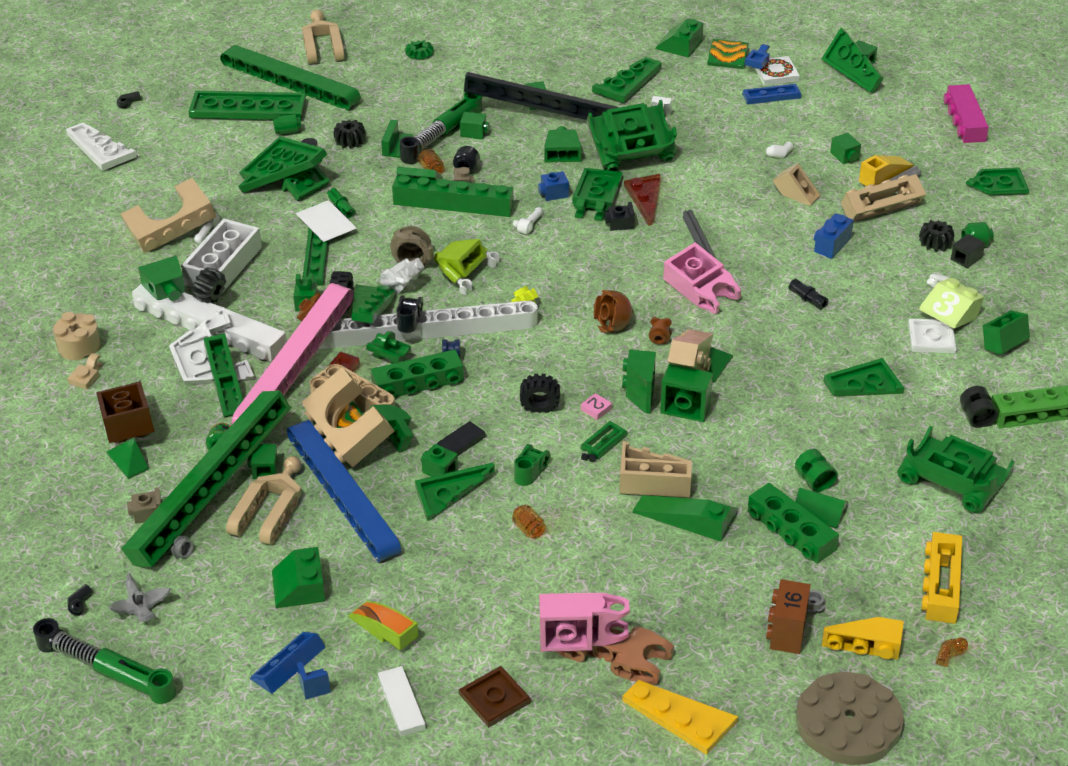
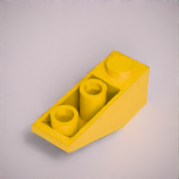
M874 155L861 162L859 182L865 186L870 184L874 186L879 185L883 181L889 180L914 167V165L900 156Z
M874 617L826 626L823 631L822 646L829 647L832 650L840 649L852 651L860 655L869 654L880 656L883 659L892 658L898 660L904 621Z

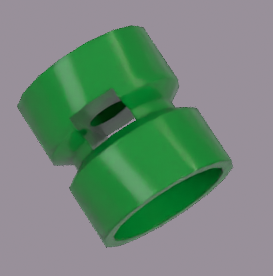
M817 449L806 450L795 462L796 471L806 480L813 491L817 493L831 488L838 478L837 470Z

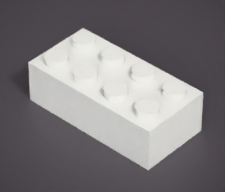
M223 219L181 265L184 284L194 287L193 282H195L196 276L200 274L201 270L209 267L225 275L226 284L224 285V292L262 248L260 229Z

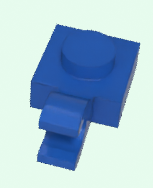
M762 44L758 51L752 50L745 58V65L762 69L769 61L770 53H767V50L770 48V45Z

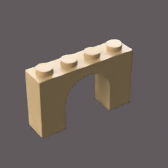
M193 178L174 186L183 206L178 213L170 218L152 220L144 214L139 205L120 214L126 228L143 253L150 252L217 217L211 202Z
M341 367L301 403L306 408L304 414L312 423L316 422L314 425L315 429L322 436L326 435L324 441L332 450L334 448L337 450L334 452L335 456L342 463L347 461L354 467L395 430L374 406L353 424L344 428H337V419L341 411L363 392V389L355 379Z

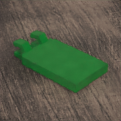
M584 167L572 197V204L577 209L575 218L583 219L585 208H592L596 212L594 220L602 221L605 210L613 206L623 178V172Z

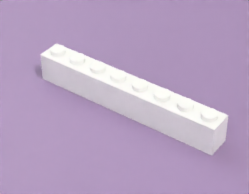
M142 284L132 291L134 306L139 311L148 312L157 318H163L174 325L178 324L192 331L201 325L204 319L212 317L221 308L210 302L202 303L185 292L181 293L178 300L171 301L169 298L156 300ZM225 309L231 322V327L212 333L211 336L225 333L228 345L242 352L255 355L259 359L272 362L286 344L285 332Z

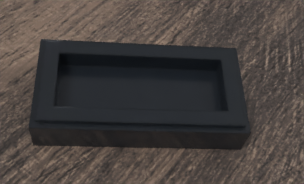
M469 421L436 444L457 453L459 456L486 438L484 430Z

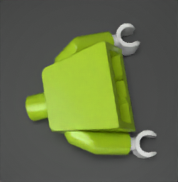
M480 239L453 241L441 252H436L434 255V261L439 264L440 271L453 283L460 285L459 292L463 295H467V289L472 291V282L469 279L462 280V277L466 278L485 258H488L487 265L492 268L496 267L500 259L499 253L495 251L489 253L488 249L482 245Z

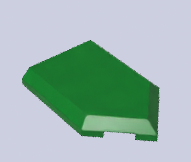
M1020 167L981 169L974 178L966 181L968 186L988 195L1029 193Z

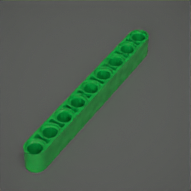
M238 45L231 46L220 55V60L224 66L243 71V73L254 77L257 76V78L268 82L271 81L273 84L286 87L298 93H306V96L315 97L319 101L330 103V105L341 109L349 110L361 100L359 91L354 87Z

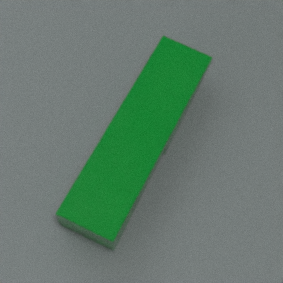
M224 333L203 338L204 348L223 417L233 416L236 409L242 403L243 398L226 335Z

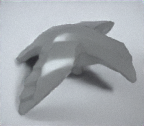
M129 573L126 577L128 599L118 600L112 603L108 609L118 614H134L138 617L139 621H148L155 616L150 611V608L159 601H163L169 595L171 588H157L144 594L140 592L136 581Z

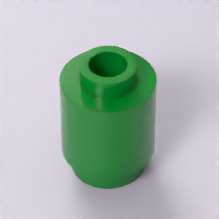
M296 114L277 116L276 119H273L275 134L298 133V129L301 128L300 117H296Z

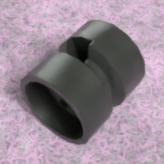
M972 386L961 394L960 403L973 427H988L997 420L998 410L985 387Z

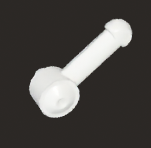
M536 207L535 211L527 219L514 220L513 226L517 228L518 232L528 235L533 229V223L539 217H542L544 210L541 207Z
M215 213L216 218L204 223L199 233L195 235L194 241L197 244H201L211 228H215L219 224V213Z

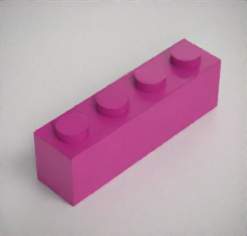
M970 84L948 85L947 93H944L943 99L944 104L948 105L949 115H952L953 125L957 127L958 137H961L963 143L986 142L989 127Z

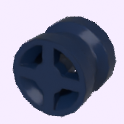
M442 339V352L456 349L460 358V339H455L454 341Z

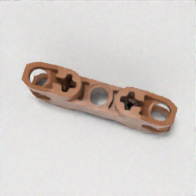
M637 626L631 628L629 637L620 642L606 646H592V650L555 652L577 662H582L587 654L599 659L605 658V661L612 663L610 668L616 676L637 682L640 680L654 685L658 684L660 680L661 670L648 662L647 659L653 657L663 660L671 659L674 654V645L653 631ZM610 628V632L613 634L623 633V631ZM656 646H661V647H663L666 651H663V650L659 649V648L656 647ZM644 671L652 674V676L645 674Z

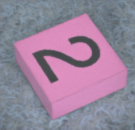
M595 393L581 404L580 410L598 420L612 409V403Z

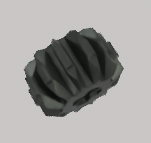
M342 120L341 123L336 124L333 136L336 144L341 145L342 148L346 146L358 148V144H363L365 140L366 130L363 123L357 120Z
M930 220L929 223L926 222L921 227L919 241L921 246H926L927 250L932 248L935 252L937 249L944 252L945 248L950 249L954 241V230H952V225H947L946 221L940 222L938 220L934 222Z
M209 267L201 270L200 274L196 276L195 282H193V297L202 303L217 302L225 289V275Z

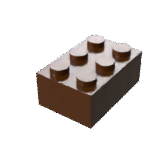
M141 381L96 392L109 443H122L129 438L145 437L155 432Z

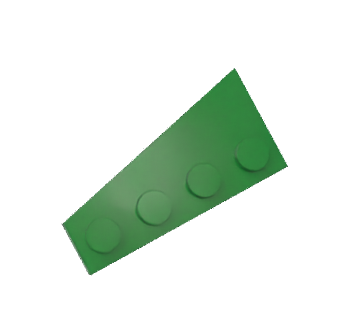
M840 28L821 59L869 92L875 93L884 77L845 29Z
M645 57L630 65L628 70L618 71L617 76L605 78L602 84L596 83L592 85V92L624 103L661 69L662 62Z
M356 284L351 320L373 323L395 299L396 290L390 289L389 286L385 285L373 287Z

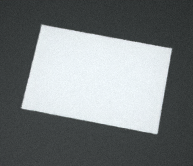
M329 200L295 213L323 242L357 229Z

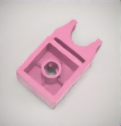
M696 242L664 262L663 279L699 308L716 314L719 312L720 306L716 297L724 296L734 300L741 298V289L734 281L732 275L724 269V265Z
M608 593L539 594L541 652L592 650V646H606L623 641L629 637L628 623L620 620L630 614L628 599ZM616 603L622 604L625 607L621 611L610 609L611 605ZM621 627L624 632L618 635L610 632V628Z

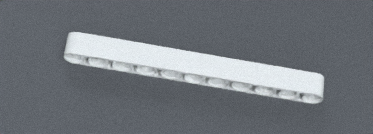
M532 301L426 310L422 312L416 330L411 333H402L397 329L396 313L379 315L373 323L352 321V318L339 319L318 349L366 345L372 342L378 333L384 335L387 331L395 333V340L407 341L529 329L538 324V306Z

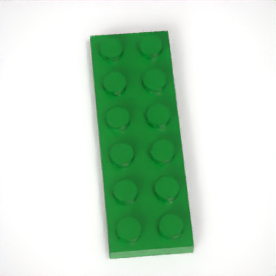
M195 90L189 108V118L273 120L277 116L296 114V117H300L301 120L306 102V93Z

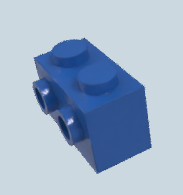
M837 213L830 219H827L824 226L814 234V252L833 259L851 239L854 220Z

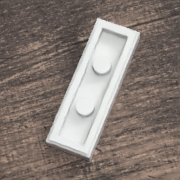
M400 666L377 673L400 737L426 730L425 722L403 667Z

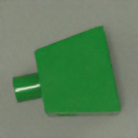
M560 126L556 130L548 131L544 145V163L581 162V143L576 130H567L566 127Z
M176 255L138 267L142 286L156 300L169 298L171 301H176L180 298L181 293L185 292L184 278Z

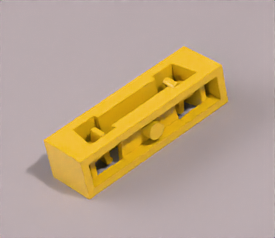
M933 532L931 541H926L925 555L929 556V559L925 558L924 573L928 574V577L924 576L922 591L927 592V595L922 597L921 610H926L925 620L956 624L960 598L962 535ZM949 559H951L948 570L947 589H939V594H937L940 566L948 567Z

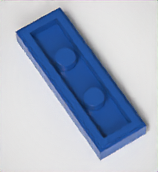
M797 84L744 89L742 92L747 105L801 99V92Z

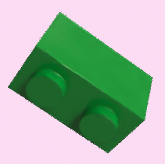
M1010 310L984 324L985 350L993 351L995 354H1005L1011 348L1019 346L1022 342L1029 339L1028 314Z

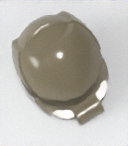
M406 226L393 232L394 235L391 239L390 249L398 263L406 258L412 261L418 256L423 255L419 259L425 266L430 260L434 259L430 237L421 228Z

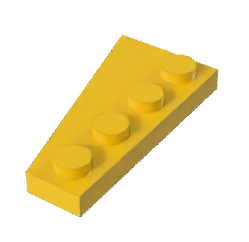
M640 680L622 697L624 703L706 755L738 722V716Z

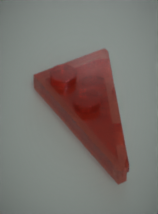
M660 174L624 181L625 189L648 226L652 225L654 221Z

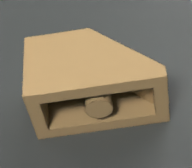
M799 163L783 170L773 180L783 196L810 206L820 196Z

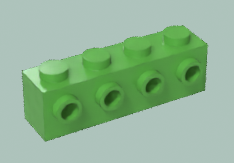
M1068 385L992 395V401L998 410V418L995 421L998 429L1068 420Z

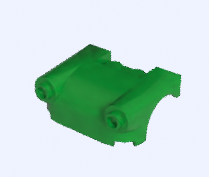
M659 100L656 106L651 107L640 103L608 109L602 113V116L592 117V113H588L586 121L604 170L616 171L619 169L621 161L658 155L659 159L663 161H670L677 154L675 145L677 130L676 127L672 129L668 127L662 100Z
M929 426L924 438L916 449L913 447L914 440L910 439L907 445L906 456L897 470L899 478L904 483L915 484L922 477L963 495L962 503L968 511L974 513L981 512L1012 476L1015 461L1011 460L1008 468H1003L996 465L997 457L993 456V452L953 435L946 436L943 441L933 438L932 426Z

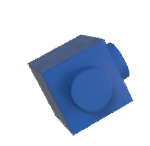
M564 171L541 175V183L538 184L539 194L543 195L546 201L568 198L569 181Z

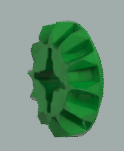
M425 40L411 41L405 48V54L413 59H425L434 53V46Z

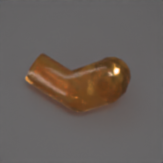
M959 637L944 641L940 646L936 664L947 667L951 657L960 655L967 650V640Z

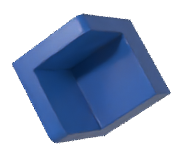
M302 662L297 663L299 682L305 700L331 693L327 671H324L322 668L306 673Z

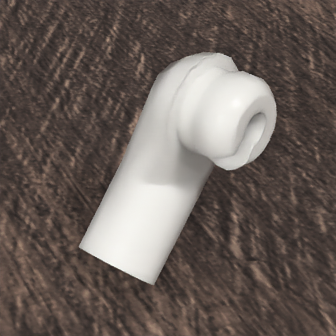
M786 142L783 146L771 145L766 149V154L769 157L784 158L793 150L794 146L791 142Z

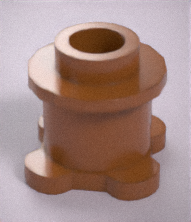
M651 318L652 328L649 331V339L656 344L667 343L672 333L670 329L671 319Z

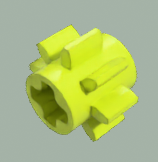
M526 285L513 292L515 298L511 301L535 302L534 299L539 296L534 288L529 290Z

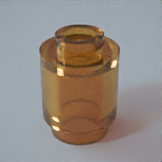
M426 149L420 153L418 162L423 169L436 170L439 174H442L444 163L434 150Z
M522 505L514 510L512 522L525 536L536 539L545 532L546 525L543 518L530 505Z

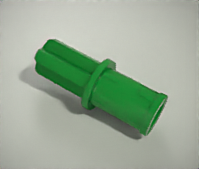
M336 188L328 190V197L334 203V206L347 219L354 217L353 214H356V210L348 203L347 197L342 196Z

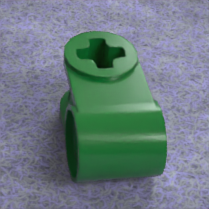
M527 444L514 461V481L521 486L531 485L549 464L550 451L545 450L543 452L533 448L531 444Z

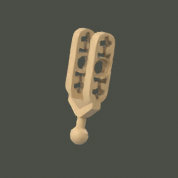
M313 10L310 16L312 23L302 27L308 64L317 63L313 36L330 35L335 61L344 60L343 45L337 23L323 21L324 13L321 10Z
M295 456L288 457L284 461V471L282 474L261 476L249 485L227 521L226 532L228 534L238 537L242 535L269 491L281 494L260 529L259 541L269 545L275 543L284 528L283 524L287 523L302 495L301 487L291 478L292 474H296L301 470L302 463L300 459Z

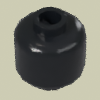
M460 147L454 156L453 166L454 168L467 167L471 174L477 169L480 154L474 147Z

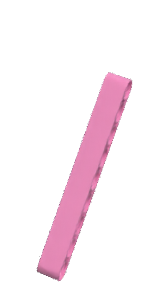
M331 283L236 409L232 417V424L262 391H281L283 396L352 303L354 296L352 289L335 283Z

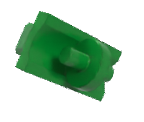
M387 331L384 335L378 333L372 342L366 344V349L373 352L375 358L390 359L392 364L405 361L406 356L411 352V346L395 340V333L392 331Z

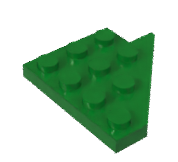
M279 136L239 172L245 180L238 187L244 193L320 164L322 159L328 154L324 148Z

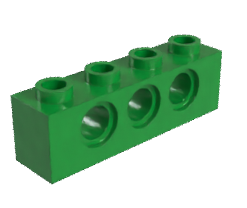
M456 349L371 368V380L373 384L391 393L394 397H399L463 382V364Z
M767 483L749 495V514L754 519L764 523L771 532L781 536L788 545H793L801 551L807 559H811L818 564L837 550L839 534L771 483Z

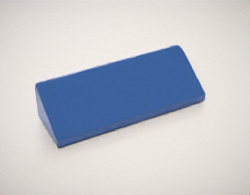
M302 632L251 675L250 679L273 694L298 672V662H302L304 667L325 649L319 634Z

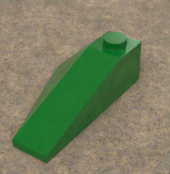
M642 495L634 507L633 513L721 542L739 508L713 500Z

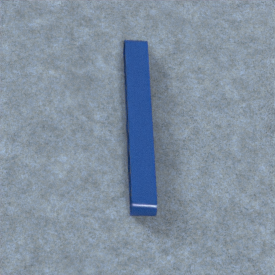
M306 420L288 427L287 435L290 442H294L292 445L301 457L304 456L303 460L311 470H314L313 474L321 485L324 484L323 487L329 496L335 499L333 500L342 513H345L344 516L350 525L356 528L354 530L363 543H367L365 545L374 558H378L376 561L379 563L400 554L401 546L395 534L340 460L335 456L311 421Z

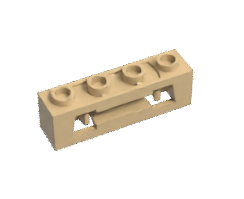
M917 174L911 176L903 175L897 180H885L879 185L874 186L870 184L860 190L852 189L845 194L841 205L846 216L855 222L919 204L926 196V192Z

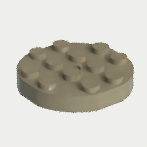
M852 672L831 673L817 678L800 695L796 711L797 729L807 746L830 761L846 765H864L884 758L899 742L904 722L902 707L890 689L866 674Z

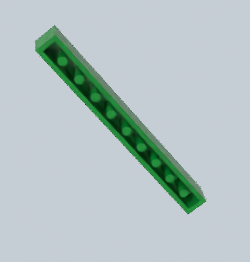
M262 391L124 544L121 550L134 566L152 567L288 413L291 406L281 391Z

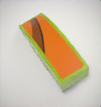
M366 601L349 614V618L382 643L387 640L400 651L418 637V623L387 605Z

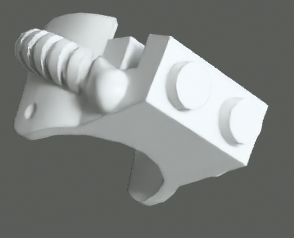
M406 258L381 273L380 283L389 286L390 289H395L396 294H399L413 279L419 277L425 267L419 258L412 261Z

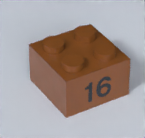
M780 579L779 589L774 588L772 604L776 605L770 607L768 622L772 624H768L766 639L771 640L770 649L800 654L811 584Z

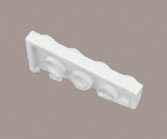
M80 123L66 129L67 136L102 171L137 157L136 151L132 148L126 149L124 144L113 142L111 137L100 135L98 130L85 123Z

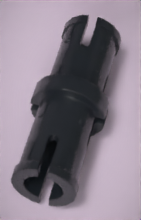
M796 278L788 286V289L799 295L804 302L808 301L819 310L827 307L829 299L819 294L814 287L807 286Z

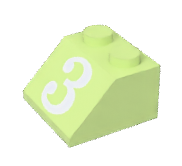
M948 278L936 284L921 304L919 310L955 329L978 317L984 296L979 294L977 290L960 284L958 280Z

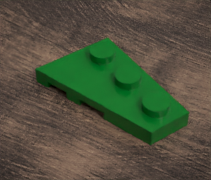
M883 358L826 374L823 382L833 396L903 394L904 392L903 385Z

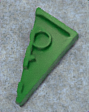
M494 462L415 480V488L427 521L438 516L495 472Z

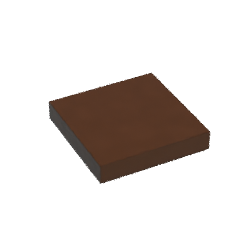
M502 666L458 689L462 699L488 728L531 703L529 695Z

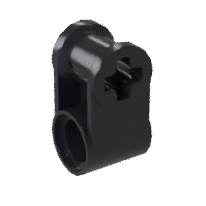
M405 295L400 296L396 309L397 329L400 332L411 333L416 330L419 318L423 312V297L415 299L405 298Z

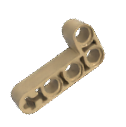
M339 364L330 365L314 376L309 383L310 393H313L343 366ZM343 367L363 389V392L353 400L359 409L367 412L371 405L389 404L395 406L394 396L391 393Z

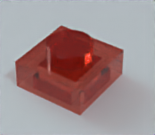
M340 351L329 366L339 364L354 372L360 365L358 357Z

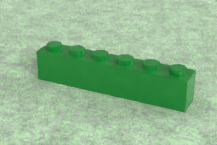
M396 175L392 185L393 205L510 217L514 206L513 187L504 185L498 186L407 175Z

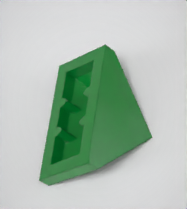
M711 347L708 357L711 358V365L709 371L706 372L713 373L712 382L715 383L733 358V355Z
M134 438L106 451L107 455L127 479L149 470Z

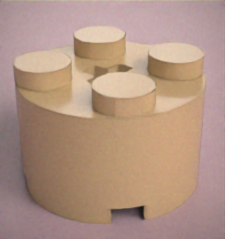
M65 312L53 327L57 350L65 359L82 360L85 356L96 353L101 346L97 322L92 314Z

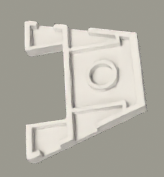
M224 307L218 309L217 313L212 317L204 319L202 324L193 331L189 330L169 345L184 385L214 383L203 338L210 337L212 333L231 327V322ZM247 360L233 364L238 381L254 379V374Z

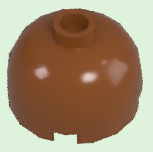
M601 291L603 294L596 297L594 304V319H598L602 325H597L601 332H619L627 327L633 316L630 300L619 291ZM607 320H610L609 326H606Z

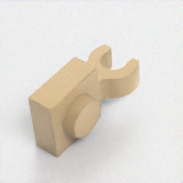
M91 353L87 359L86 366L79 364L67 378L68 383L87 390L99 377L98 370L103 365L97 362L100 355Z

